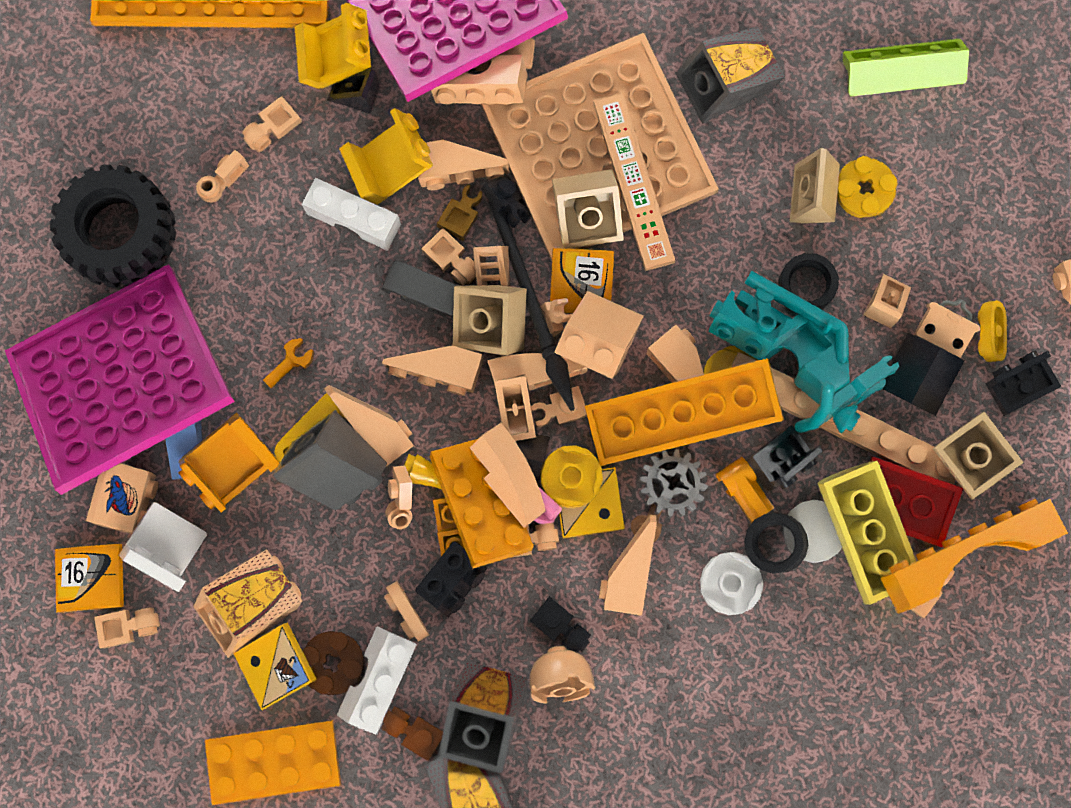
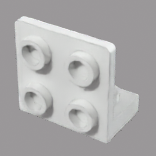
M153 502L119 556L126 563L179 592L186 582L181 575L204 541L207 533L160 504Z

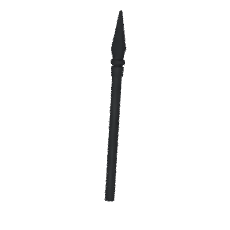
M488 201L504 246H508L509 259L520 288L527 289L526 305L539 337L538 341L542 350V357L546 360V373L570 411H574L568 363L560 355L554 353L557 344L553 335L550 334L511 227L506 220V214L504 210L497 213L490 201Z

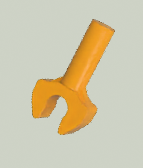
M301 338L290 340L284 345L286 350L285 359L263 379L270 388L276 385L293 367H303L306 369L312 363L314 356L312 349L307 351L302 357L295 356L296 349L303 344Z

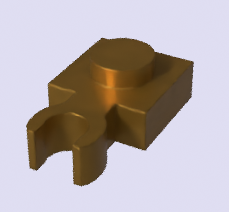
M469 184L462 191L461 201L458 202L452 198L437 222L438 228H444L449 234L464 241L478 218V212L473 210V208L482 201V191L479 192L476 198H469L467 196L471 187Z

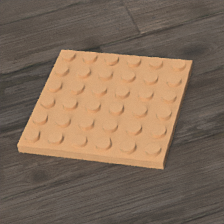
M644 33L527 81L523 103H481L483 112L505 159H508L509 169L532 215V220L551 261L552 249L563 248L552 179L613 169L593 105V100L623 92L661 216L718 193L719 188ZM619 189L624 233L631 230L632 227ZM585 246V247H579V248H573V249H587V248H589V247H591V246Z

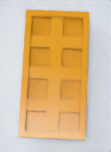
M478 439L431 451L429 456L473 569L530 552L534 547L527 528L520 524L484 480L490 472L470 449Z
M333 720L205 740L212 805L341 785Z

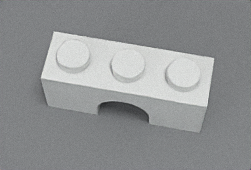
M317 178L314 179L302 203L307 215L332 226L335 223L345 226L357 233L361 239L387 251L401 226L398 214Z
M377 626L364 653V656L368 658L365 676L357 687L350 685L337 716L348 724L377 734L417 644Z

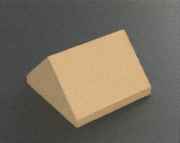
M820 148L795 164L790 222H835L840 164L827 149Z

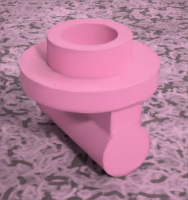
M539 487L546 511L534 521L539 524L553 523L561 512L562 507Z

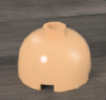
M552 647L548 649V653L542 655L534 662L529 680L530 693L534 701L548 704L547 697L564 696L566 697L563 702L574 701L590 695L589 688L595 689L593 673L588 662L577 652L566 650V647Z

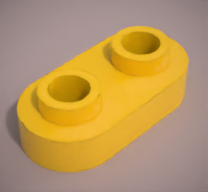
M998 300L984 302L978 311V322L980 324L978 352L989 363L1003 361L1007 354L1006 310L1004 305Z

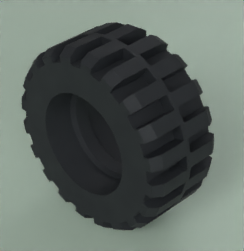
M111 164L101 165L100 171L89 168L84 170L85 176L80 179L74 176L69 180L72 185L67 190L62 188L57 195L61 200L59 204H53L51 213L55 216V219L49 221L50 231L55 234L52 237L54 247L60 251L59 255L67 264L91 282L98 285L103 282L107 287L114 288L118 287V282L128 286L135 282V278L140 277L143 279L148 276L149 271L153 267L158 270L164 265L161 258L163 255L169 257L173 250L169 245V240L175 241L176 230L172 227L176 221L173 212L170 210L169 202L151 180H148L144 174L137 170L132 172L129 167L122 165L117 166L115 170ZM117 203H127L135 206L139 213L137 229L129 241L111 250H98L90 244L89 229L91 223L102 209Z

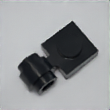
M550 596L530 619L534 626L553 641L562 633L564 640L561 644L568 650L577 653L579 650L583 652L590 643L588 639L592 635L578 623L574 627L567 626L574 616Z

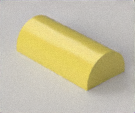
M872 461L840 471L817 483L863 603L870 605L889 596L881 578L891 573L890 566L906 559L909 564L916 561L878 461Z

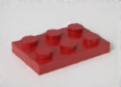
M871 456L869 462L878 461L906 535L943 547L941 542L946 539L963 488Z

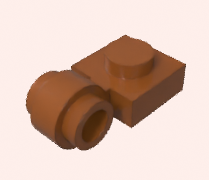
M396 706L391 711L388 710L382 721L384 724L381 729L395 738H398L400 733H405L406 737L401 745L429 761L442 739L443 731L419 716L413 725H410L408 719L411 715Z

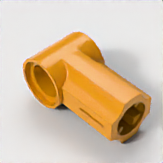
M743 457L738 458L715 474L719 482L722 480L728 489L725 492L730 497L733 496L751 524L755 519L774 509V506L756 482V474Z

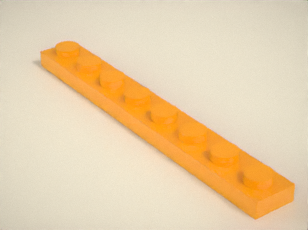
M92 0L90 22L93 26L295 28L298 24L306 23L318 27L328 22L329 0Z

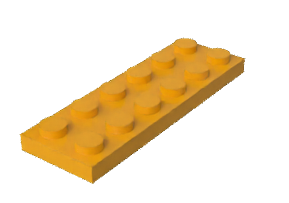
M768 358L585 406L597 457L601 466L784 420Z

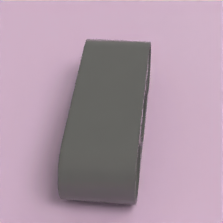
M393 261L381 287L382 291L389 295L391 292L400 296L401 300L418 306V304L426 306L428 311L444 318L446 315L453 318L454 286L458 285L406 263Z

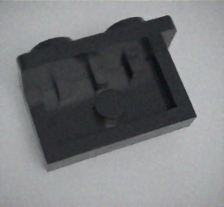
M1035 350L1019 359L1021 364L1011 369L1010 365L1007 364L992 372L994 378L987 382L986 386L1003 416L1061 387L1046 360L1051 357L1049 351L1038 355Z
M790 425L746 461L768 491L778 486L785 489L798 480L796 474L799 471L802 473L806 472L817 464L815 458L823 452L821 446L810 450L794 426Z
M453 542L416 587L415 592L449 618L452 613H456L463 606L465 596L472 588H476L482 582L485 576L484 573L488 568L484 565L473 569L466 550L457 542Z

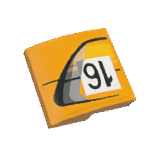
M553 248L550 302L567 298L568 303L564 305V313L573 314L587 291L611 301L614 251Z
M122 544L55 549L56 612L124 607L123 560L119 556L122 551Z

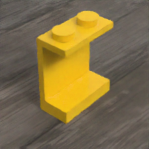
M396 108L390 111L395 124L361 148L347 142L339 148L360 197L376 205L433 166L428 155L430 154V149L417 131L419 125L416 119L410 113L406 114Z

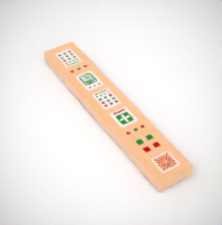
M623 92L593 100L595 112L644 269L648 271L675 263V257Z

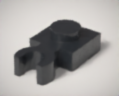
M507 174L504 177L500 176L489 180L481 187L482 192L497 213L504 210L506 220L511 227L515 228L520 221L525 224L532 217L529 209L520 204L523 196Z

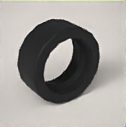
M803 253L793 257L783 268L778 279V285L793 293L790 287V279L797 269L802 267L818 269L826 280V289L820 298L807 302L823 310L834 299L839 288V276L835 266L827 258L816 253Z
M781 513L764 514L755 519L747 529L744 540L745 551L751 563L760 570L772 574L789 572L798 567L806 557L809 546L807 533L802 524L792 516ZM779 524L785 526L794 536L795 546L793 553L782 562L769 561L759 550V536L770 525Z

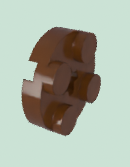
M327 631L313 637L302 650L317 679L308 684V686L319 694H343L348 691L350 685L354 687L358 683L363 673L365 659L362 648L354 638L343 632ZM329 654L333 658L339 657L341 659V662L337 664L339 670L336 672L324 667V664L327 662L326 657Z

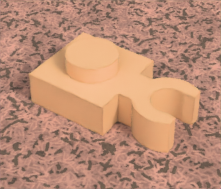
M567 298L545 302L540 306L550 334L553 337L564 330L563 323L568 322L572 314L565 315L564 305L568 303Z
M579 386L571 388L574 411H570L559 392L549 395L552 404L546 405L541 402L533 404L531 406L532 412L536 410H543L545 412L544 419L535 422L536 427L546 426L555 417L558 425L587 417L585 403Z

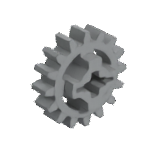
M678 449L674 450L672 456H669L667 451L663 450L660 460L653 455L649 459L652 467L644 465L642 471L647 476L638 479L639 483L645 484V488L640 490L639 494L648 495L649 497L645 505L655 504V514L666 510L667 518H671L674 511H677L679 517H683L685 515V508L693 512L696 509L693 501L701 503L704 497L699 494V491H705L708 486L700 483V480L706 476V472L698 473L696 470L701 463L699 461L693 464L690 463V453H687L683 458L679 457ZM666 464H677L671 470L659 469V467ZM687 471L689 472L692 478L693 485L688 483L686 477ZM672 477L678 479L676 484L679 487H676L674 490L668 488L669 482L667 480H670ZM652 480L658 484L660 490L659 497L654 492ZM678 496L687 499L679 504H669L672 498Z

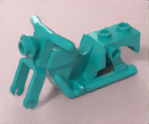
M751 271L744 284L756 290L755 297L741 290L736 300H734L735 292L731 290L724 303L718 300L709 316L714 320L708 332L758 360L770 359L784 348L794 353L799 369L794 383L819 404L811 418L796 422L795 430L797 432L803 433L818 429L832 417L840 433H843L845 429L852 431L860 417V414L856 413L857 405L875 392L882 390L886 385V379L884 378L894 374L899 367V363L888 366L887 364L893 357L884 356L878 363L856 377L849 384V331L847 325L831 314ZM772 300L798 313V315L791 318L771 307ZM736 304L746 309L745 314L742 313Z

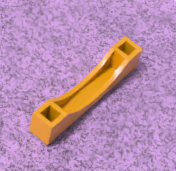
M1036 498L1019 505L1020 512L1013 515L1011 510L994 517L995 524L989 527L984 522L968 529L967 531L970 536L961 539L958 534L941 542L944 548L935 552L934 548L931 547L916 554L915 556L918 561L909 564L906 559L890 566L891 573L882 577L881 580L897 613L911 610L938 597L952 569L967 554L979 547L997 545L1029 551L1068 534L1051 499L1038 503Z

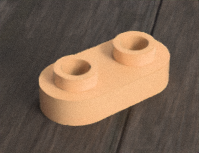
M396 581L387 586L388 594L384 598L393 612L399 610L405 621L400 623L407 637L409 639L415 637L419 642L429 636L428 630L399 582Z

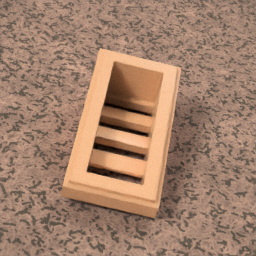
M508 246L473 247L477 285H487V281H500V285L510 286ZM486 256H497L498 262L486 263ZM486 269H499V274L487 275Z

